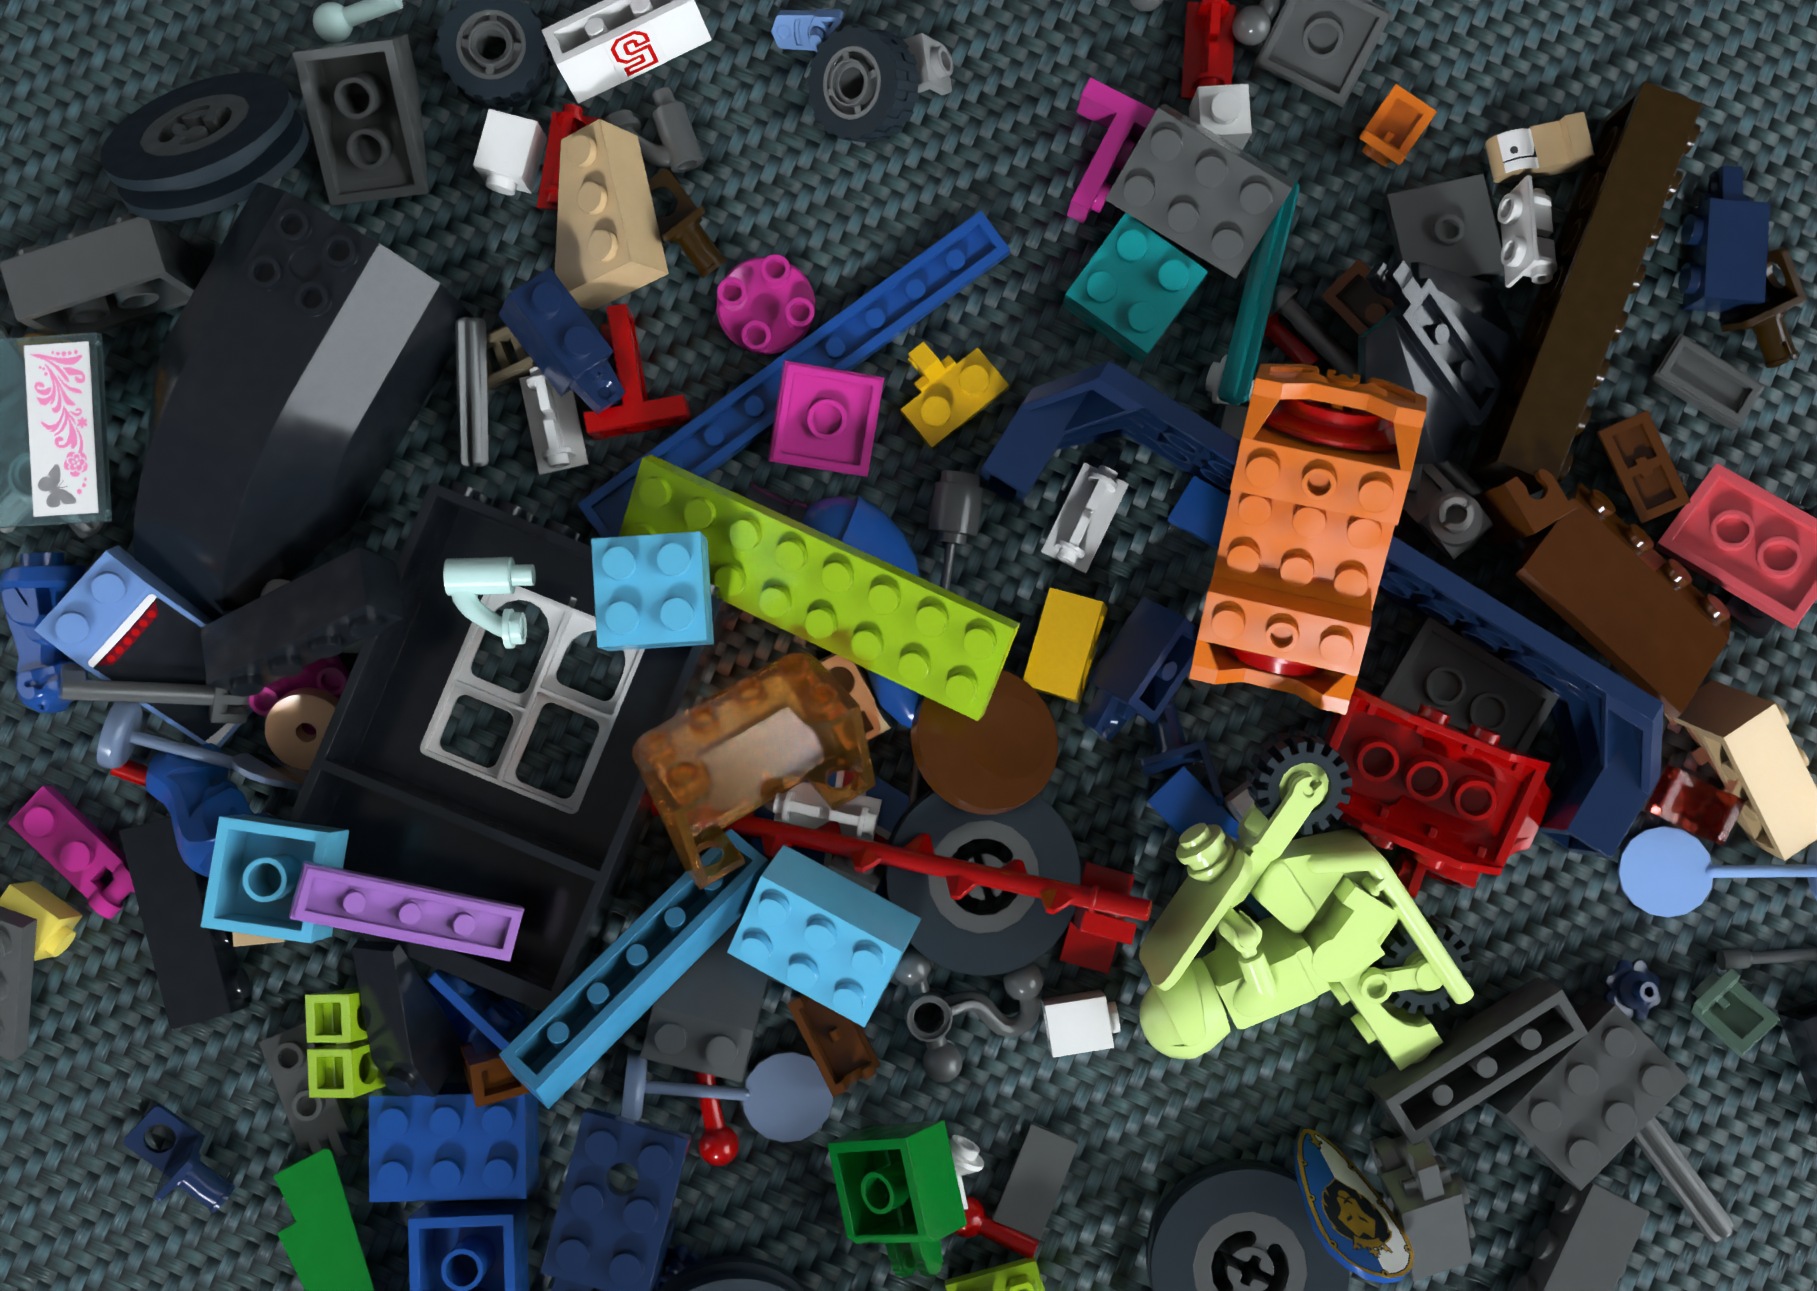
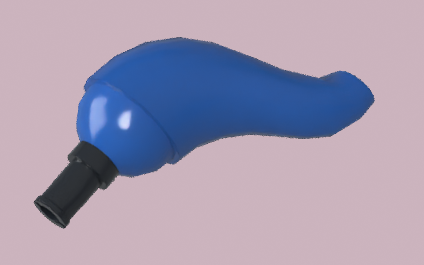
M753 482L749 484L744 495L745 498L920 577L916 556L903 532L881 509L861 496L857 495L855 499L842 496L821 498L808 505L796 498L790 502L756 486ZM867 669L869 682L879 705L901 725L911 729L914 712L923 695Z

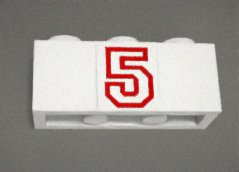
M603 0L542 29L554 61L578 104L711 41V37L694 0Z

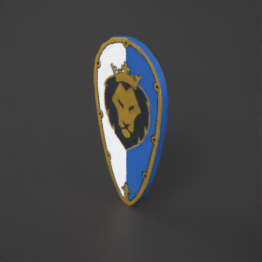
M1304 1129L1298 1136L1294 1147V1166L1304 1207L1311 1222L1313 1232L1326 1251L1347 1270L1364 1279L1383 1284L1400 1282L1413 1267L1414 1252L1409 1238L1398 1220L1370 1182L1341 1150L1317 1131Z

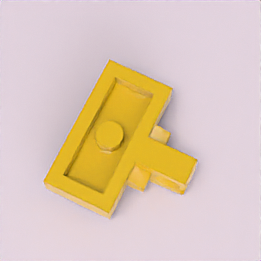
M923 341L908 353V361L921 375V378L914 383L920 394L901 409V414L927 446L934 450L1007 391L1009 384L978 347L956 364L949 355L940 362L939 358Z

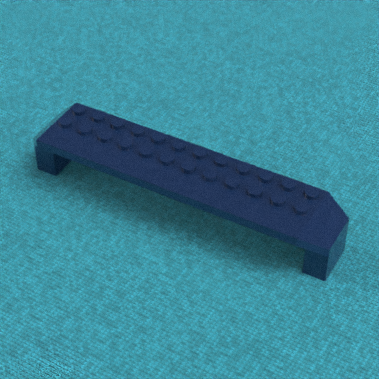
M1109 360L1032 388L984 463L980 474V484L1018 508H1021L1057 450L1125 435L1191 477L1196 476L1230 496V487L1241 441ZM1392 535L1377 592L1421 619L1431 617L1559 696L1552 708V714L1566 767L1551 790L1554 795L1538 828V832L1572 853L1612 859L1660 779L1664 703Z

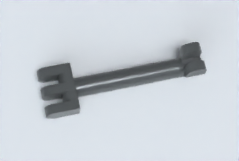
M65 663L61 665V684L59 685L58 692L60 700L209 705L208 716L211 723L242 724L247 722V709L228 705L249 704V696H235L229 690L210 685L86 679L85 668L79 664Z

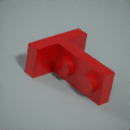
M626 303L607 306L609 323L601 324V333L614 351L617 371L614 373L626 393L618 401H623L621 406L610 407L598 415L594 411L583 412L587 433L595 441L688 424L692 421L690 405L683 394L648 400L634 315Z
M1084 861L1080 885L1093 887L1096 884L1100 885L1102 890L1130 895L1135 875ZM1076 906L1073 916L1066 927L1058 959L1109 974L1117 941L1132 945L1137 924L1125 916L1097 910L1095 913H1089L1087 908Z

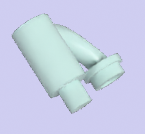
M513 557L447 558L443 571L444 587L446 594L452 596L458 610L476 625L501 637L506 649H513L516 644H525L527 636L525 614L523 612H514L511 608L504 609L502 616H499L481 603L478 595L514 594L516 586H534L536 581L534 564L515 565Z

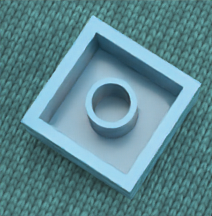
M700 531L591 539L597 648L606 651L714 644L708 539Z
M246 814L219 816L201 927L304 943H313L332 937L333 927L290 919L289 912L303 862L307 861L343 869L349 830Z

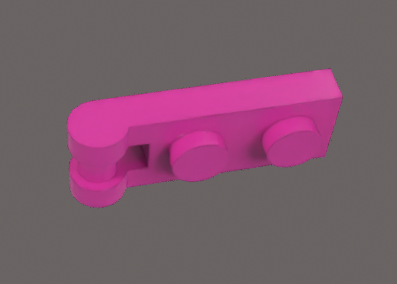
M42 786L8 822L21 837L88 899L90 907L99 915L112 919L124 907L122 900L130 892L135 893L125 854L53 786ZM110 870L114 880L106 886L100 878Z

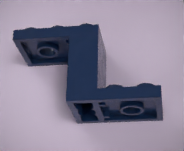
M588 1107L585 1109L540 1272L541 1274L555 1277L551 1291H591L593 1288L604 1291L657 1290L655 1283L657 1278L663 1275L668 1250L671 1246L680 1209L673 1207L692 1135ZM617 1163L630 1164L637 1171L638 1185L628 1191L617 1189L610 1181V1168Z

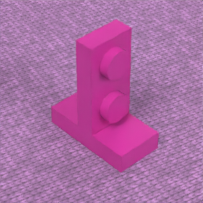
M1091 77L1081 94L1077 113L1108 128V131L1072 197L1067 216L1082 224L1086 222L1091 210L1099 214L1101 213L1107 202L1105 198L1112 188V185L1106 183L1113 168L1123 169L1136 143L1140 140L1156 110Z

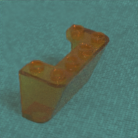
M802 652L790 653L773 661L646 732L638 738L632 751L634 761L686 872L700 890L745 864L744 857L722 829L773 800L777 792L784 793L803 781L808 780L831 809L835 810L876 786L859 704L817 658ZM837 771H849L855 776L849 785L842 788L831 787L827 784L829 776ZM710 847L719 848L723 851L722 858L716 864L711 866L702 865L699 852Z

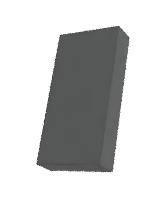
M1681 333L1672 338L1648 376V379L1731 431L1741 427L1765 388V385Z
M1030 1121L992 1214L993 1221L1040 1240L1078 1147V1141Z

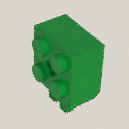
M945 1120L865 1126L827 1143L847 1237L856 1244L885 1243L888 1258L891 1260L892 1272H895V1275H899V1277L912 1276L913 1273H916V1268L920 1275H924V1277H934L941 1273L940 1270L943 1268L942 1263L944 1260L942 1258L943 1254H941L940 1239L967 1225Z

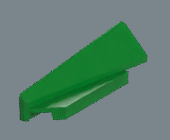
M323 1148L285 1166L273 1175L294 1217V1220L288 1222L277 1234L305 1291H375L332 1151L329 1148Z

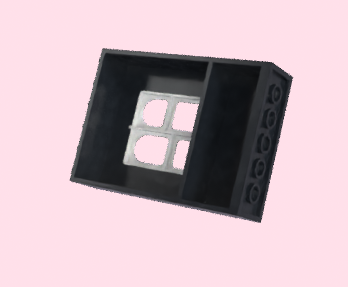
M451 480L448 488L431 482L396 564L404 618L383 628L381 634L364 639L288 821L349 830L343 869L521 905L524 908L510 961L350 930L345 931L372 942L397 943L408 957L544 1011L585 971L733 607L723 599L718 598L717 595L720 588L710 584L714 644L623 650L625 656L623 675L614 696L608 701H601L564 686L557 680V671L567 648L582 633L596 630L592 546L584 544L585 536L577 533L576 530L547 518L543 527L537 525L538 517L504 500L499 499L494 508L490 506L493 499L457 481ZM513 557L515 565L534 564L536 571L534 586H516L514 594L478 595L479 601L493 612H496L498 608L507 602L523 600L532 602L541 608L547 617L549 625L548 640L529 687L525 692L515 693L478 678L472 673V662L486 630L466 618L454 604L452 596L446 594L443 571L447 558ZM463 695L471 696L508 711L513 716V725L499 759L493 767L487 768L443 750L440 745L442 734L455 703ZM547 703H555L594 719L599 724V733L575 791L567 799L525 784L516 775L518 765L540 712Z

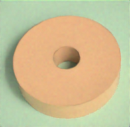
M311 687L298 688L283 695L272 707L265 721V737L272 752L282 762L291 767L310 770L339 699L325 690ZM301 724H311L316 729L317 734H307L302 729Z

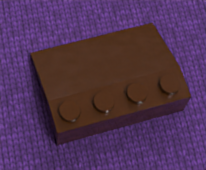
M1579 482L1565 495L1568 500L1574 499L1578 508L1529 536L1515 575L1633 684L1663 702V711L1674 720L1683 713L1728 642L1731 624L1730 612L1716 596L1712 594L1704 596L1693 586L1690 574L1679 562L1674 559L1666 561L1652 548L1654 547L1652 539L1642 528L1635 524L1628 526L1614 513L1616 509L1606 495L1597 489L1589 491Z

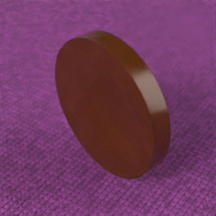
M1001 671L985 714L979 721L925 696L922 697L914 712L911 725V745L918 769L928 785L941 798L959 809L982 815H997L1015 810L1035 797L1052 776L1058 755V737L1054 720L1039 694L1021 678L1008 671Z

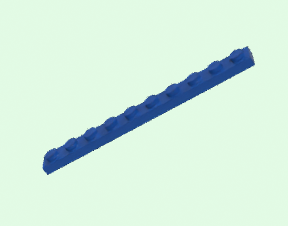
M980 210L577 505L602 538L619 537L643 457L652 454L705 478L773 428L783 360L851 371L1009 256L1011 249Z

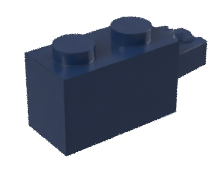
M1721 166L1719 170L1713 171L1709 176L1708 192L1700 195L1698 207L1690 211L1684 220L1681 239L1683 244H1687L1686 262L1681 269L1678 286L1680 292L1684 293L1683 309L1743 314L1765 302L1770 203L1750 201L1749 196H1743V167Z
M551 268L543 271L508 294L498 315L560 396L573 390L597 415L607 410L623 397L626 392L608 362L609 357L614 351Z
M1142 597L1087 680L1097 690L1082 723L1092 732L1110 742L1135 714L1154 724L1192 667L1199 629L1186 617L1148 598Z

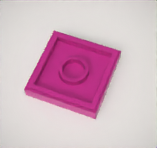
M783 360L767 460L868 477L884 377Z

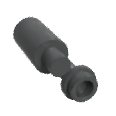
M669 87L660 88L652 94L657 107L653 111L652 117L662 145H655L637 133L641 129L639 119L634 117L631 110L616 111L604 119V121L637 135L643 160L651 165L660 168H671V171L674 173H682L695 169L704 162L685 104L675 101L672 90Z

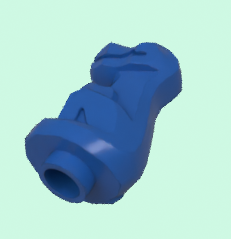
M63 552L20 554V567L5 568L0 575V596L18 652V666L15 678L18 698L26 706L42 713L66 711L69 704L74 701L60 700L58 692L59 685L61 684V665L76 662L69 661L67 655L34 631L90 569L85 565H65ZM85 669L86 679L93 680V678L88 677L90 672Z
M213 743L197 746L225 754L222 749ZM160 751L149 762L146 771V790L165 804L171 815L178 851L183 861L192 871L209 877L219 816L246 814L266 818L273 817L264 812L255 814L252 812L243 792L238 790L235 783L227 781L230 775L229 768Z

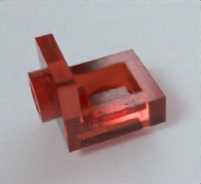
M1667 765L1645 811L1689 833L1718 845H1723L1734 827L1745 801L1736 795L1717 789L1681 769Z

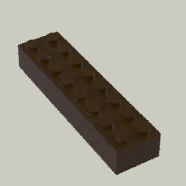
M1644 81L1605 117L1593 147L1594 156L1587 162L1555 245L1557 271L1553 274V279L1550 282L1540 284L1519 337L1520 352L1505 373L1502 381L1505 389L1491 409L1468 468L1467 474L1474 481L1493 488L1517 476L1527 487L1528 494L1531 495L1543 490L1542 485L1536 481L1534 475L1536 470H1547L1559 483L1568 474L1573 462V454L1569 453L1574 436L1579 435L1584 430L1592 412V407L1587 405L1593 387L1597 388L1602 383L1610 366V359L1605 358L1611 340L1615 341L1620 336L1626 325L1628 312L1623 311L1629 294H1633L1638 289L1645 276L1647 267L1641 262L1647 247L1653 246L1663 229L1665 219L1659 217L1665 200L1669 201L1680 185L1683 172L1677 170L1683 154L1686 155L1691 150L1700 133L1701 126L1696 124V120L1702 103Z

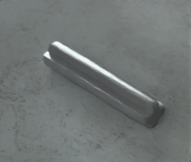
M463 317L455 322L458 462L465 467L486 466L489 462L486 322L481 318Z
M1654 1117L1633 1139L1705 1237L1712 1242L1728 1238L1733 1233V1221L1657 1118Z

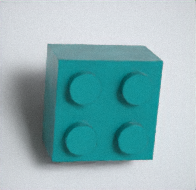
M1125 212L1066 292L1063 307L1142 364L1201 285L1208 271Z

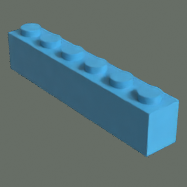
M730 828L499 1054L511 1073L549 1109L746 911L757 883L769 865L768 860Z

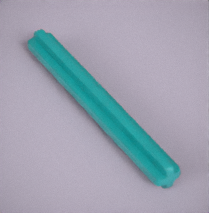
M1295 181L1292 190L1253 252L1218 391L1219 399L1230 405L1239 406L1241 403H1245L1249 397L1300 190L1298 181Z

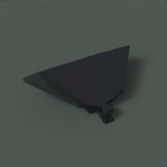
M1404 260L1395 261L1389 270H1387L1384 262L1376 263L1366 276V280L1378 294L1391 299L1395 306L1388 315L1358 337V375H1361L1359 384H1366V381L1373 377L1387 380L1426 396L1427 412L1414 464L1445 463L1469 426L1481 425L1504 391L1505 387L1500 380L1519 354L1520 340L1491 283L1421 262H1412L1411 270Z

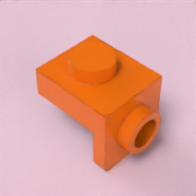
M1395 84L1360 134L1359 138L1366 143L1361 151L1384 167L1391 160L1401 165L1410 149L1437 113V110L1398 84Z

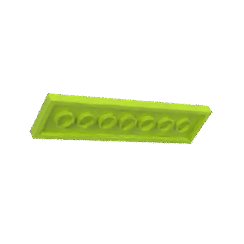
M652 454L641 459L619 537L700 531L708 539L710 584L720 588L717 595L718 598L976 721L982 718L1020 623Z

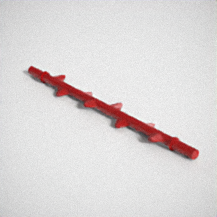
M656 796L652 803L651 812L653 816L695 824L698 829L702 830L709 827L728 831L731 828L737 834L760 838L763 841L765 856L770 860L774 859L783 845L789 848L798 846L852 858L854 870L858 873H864L877 864L945 878L950 897L954 900L962 899L977 885L1041 898L1044 909L1049 914H1056L1068 905L1087 908L1089 913H1095L1097 910L1148 921L1151 914L1152 900L1102 890L1100 885L1096 884L1093 887L1031 875L1027 873L1024 862L1020 859H1013L998 868L936 855L930 835L926 833H921L905 847L893 846L842 835L839 823L835 821H829L813 829L756 817L753 815L750 797L741 796L724 810L713 808L709 803L705 802L699 805Z

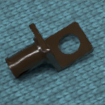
M668 169L661 170L648 180L650 193L656 188H666L676 198V208L671 215L667 217L656 216L662 244L670 241L672 244L676 241L699 271L701 278H704L727 260L700 225V222L703 221L700 216L707 212L703 205L698 208L695 206Z
M1786 247L1768 250L1766 290L1770 301L1720 324L1722 332L1752 328L1766 368L1777 367L1788 363V358L1794 360L1799 357V352L1794 346L1783 316L1787 314L1788 309L1808 299ZM1773 262L1781 268L1785 278V285H1782L1776 279L1772 270Z

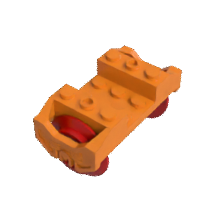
M1260 364L1241 437L1230 487L1231 494L1214 571L1207 591L1189 679L1211 684L1245 682L1292 693L1319 709L1346 715L1368 640L1372 610L1395 525L1398 526L1427 412V397L1387 380L1373 377L1369 378L1366 384H1359L1361 375L1353 374L1352 379L1344 374L1335 376L1336 371L1328 369L1327 375L1324 377L1320 375L1319 367L1308 364Z

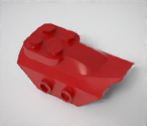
M1354 687L1346 715L1334 714L1323 739L1346 761L1349 770L1345 772L1352 777V787H1345L1344 789L1351 795L1349 804L1339 802L1337 805L1343 812L1339 818L1364 831L1363 837L1370 843L1388 850H1393L1395 844L1414 851L1412 857L1415 860L1429 867L1442 870L1445 863L1460 870L1500 876L1509 856L1530 848L1554 794L1548 788L1544 778L1551 763L1498 743L1501 735L1483 726L1470 723L1468 730H1464L1449 724L1451 715L1429 705L1421 703L1418 711Z

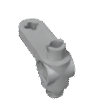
M1432 463L1423 464L1417 493H1406L1402 511L1444 555L1454 560L1461 553L1471 549L1478 542L1479 538L1493 527V523L1474 498L1467 495L1461 489H1456Z

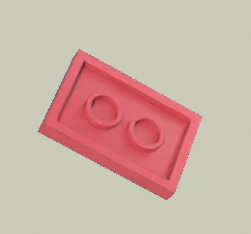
M1716 463L1691 496V503L1686 504L1657 542L1655 549L1794 630L1817 600V518Z

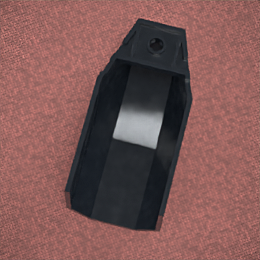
M258 182L173 326L157 365L134 518L133 546L135 560L213 621L261 597L262 589L269 581L273 579L289 581L299 571L304 572L315 562L314 558L334 540L338 541L352 528L456 348V320L474 316L440 282L379 242L285 190Z

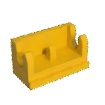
M1049 588L1023 681L1037 692L1081 704L1108 610L1105 603Z

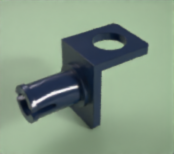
M1168 702L1163 710L1167 723L1162 724L1160 716L1154 724L1149 722L1158 752L1139 760L1144 776H1150L1203 760L1217 806L1225 804L1206 741L1187 743L1177 713V705L1175 702Z
M160 1103L155 1104L126 1135L123 1141L126 1147L163 1172L153 1196L158 1202H161L172 1189L178 1186L205 1205L210 1212L214 1213L224 1204L235 1188V1184L232 1181L229 1182L199 1160L201 1157L199 1152L205 1135ZM157 1124L167 1125L175 1132L176 1140L167 1149H154L146 1143L145 1132L147 1129Z

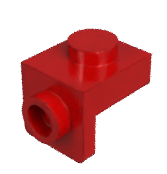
M1407 849L1406 853H1401L1397 857L1392 868L1411 898H1416L1424 876L1454 888L1463 889L1475 888L1480 874L1479 872L1460 870L1445 863L1442 870L1429 867L1415 860L1412 857L1414 851Z

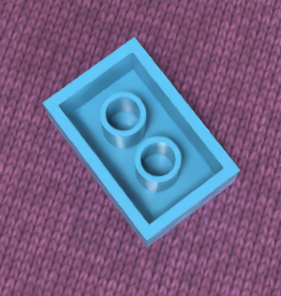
M783 845L762 873L727 953L865 1028L884 994L921 918Z

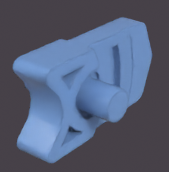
M816 9V11L780 10L777 12L771 33L777 46L781 49L808 50L817 53V48L821 42H825L829 38V34L835 31V28L841 23L843 11L840 9Z

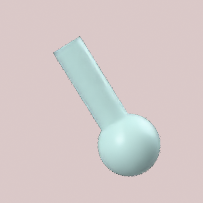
M362 0L344 7L336 2H326L315 10L313 26L316 33L323 40L338 43L349 37L353 26L403 8L402 0Z

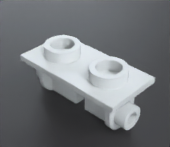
M1527 175L1510 193L1502 198L1497 213L1498 221L1501 223L1502 234L1501 262L1504 265L1505 286L1508 288L1512 287L1522 276L1530 277L1535 284L1548 283L1553 279V274L1557 271L1554 240L1537 237V235L1548 237L1553 233L1552 201L1543 189H1533L1532 176Z
M538 366L529 370L530 376L521 377L519 380L539 474L542 475L588 465L574 391L570 390L563 396H560Z
M1084 462L1041 552L1086 574L1129 483L1116 478L1118 473L1106 466L1100 465L1097 469Z
M783 778L780 793L777 792L774 801V820L813 829L829 821H835L839 823L842 835L873 841L882 800Z

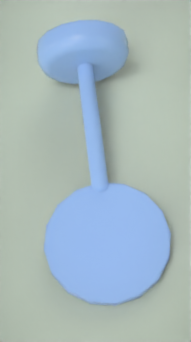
M1660 826L1643 830L1628 841L1620 854L1617 873L1621 889L1633 905L1648 914L1668 918L1688 914L1700 906L1712 888L1713 878L1807 877L1810 890L1817 900V840L1811 843L1808 849L1807 864L1712 865L1710 854L1699 839L1682 829Z

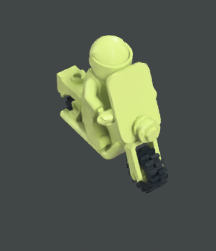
M1294 731V737H1290L1286 732L1277 734L1276 736L1279 741L1277 744L1273 745L1269 740L1265 741L1261 745L1266 750L1264 755L1261 757L1254 753L1250 760L1256 768L1255 770L1247 769L1246 778L1252 784L1247 789L1249 796L1254 802L1240 821L1237 831L1239 835L1238 840L1224 833L1220 826L1216 824L1207 826L1205 823L1193 825L1179 838L1180 845L1176 850V857L1184 865L1188 864L1187 872L1189 875L1147 934L1139 953L1140 961L1151 982L1141 1001L1139 1012L1144 1036L1158 1052L1168 1057L1193 1059L1210 1051L1231 1032L1227 1014H1229L1237 1029H1246L1318 998L1317 996L1331 990L1342 1006L1351 1001L1358 1013L1350 1019L1368 1044L1377 1040L1401 1071L1410 1064L1421 1062L1430 1054L1431 1050L1443 1043L1431 1022L1424 1016L1434 1014L1432 1004L1436 1003L1443 1011L1450 1007L1445 999L1449 995L1457 1004L1466 1003L1474 996V992L1469 985L1471 977L1463 970L1473 969L1472 960L1466 955L1470 951L1467 945L1446 923L1432 914L1428 918L1419 910L1386 858L1358 831L1347 828L1292 840L1298 830L1303 835L1313 834L1311 826L1313 824H1316L1321 830L1329 827L1330 825L1325 819L1329 814H1332L1337 820L1343 812L1337 805L1339 802L1349 804L1351 795L1344 789L1345 787H1352V777L1345 772L1349 770L1346 761L1320 737L1311 734V737H1309L1304 731ZM1250 892L1274 916L1256 924L1243 911L1240 910L1238 914L1233 907L1244 901ZM1214 930L1217 938L1215 950L1202 959L1201 957L1194 958Z

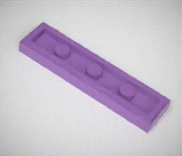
M304 861L289 912V918L510 961L524 908L521 905Z

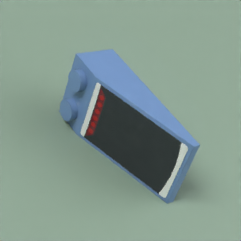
M119 545L106 550L34 629V631L65 655L102 680L207 685L200 628L213 622V620L141 565ZM139 703L201 745L213 743L220 748L241 725L211 723L208 716L209 705ZM250 704L228 705L247 709L248 716L253 712Z

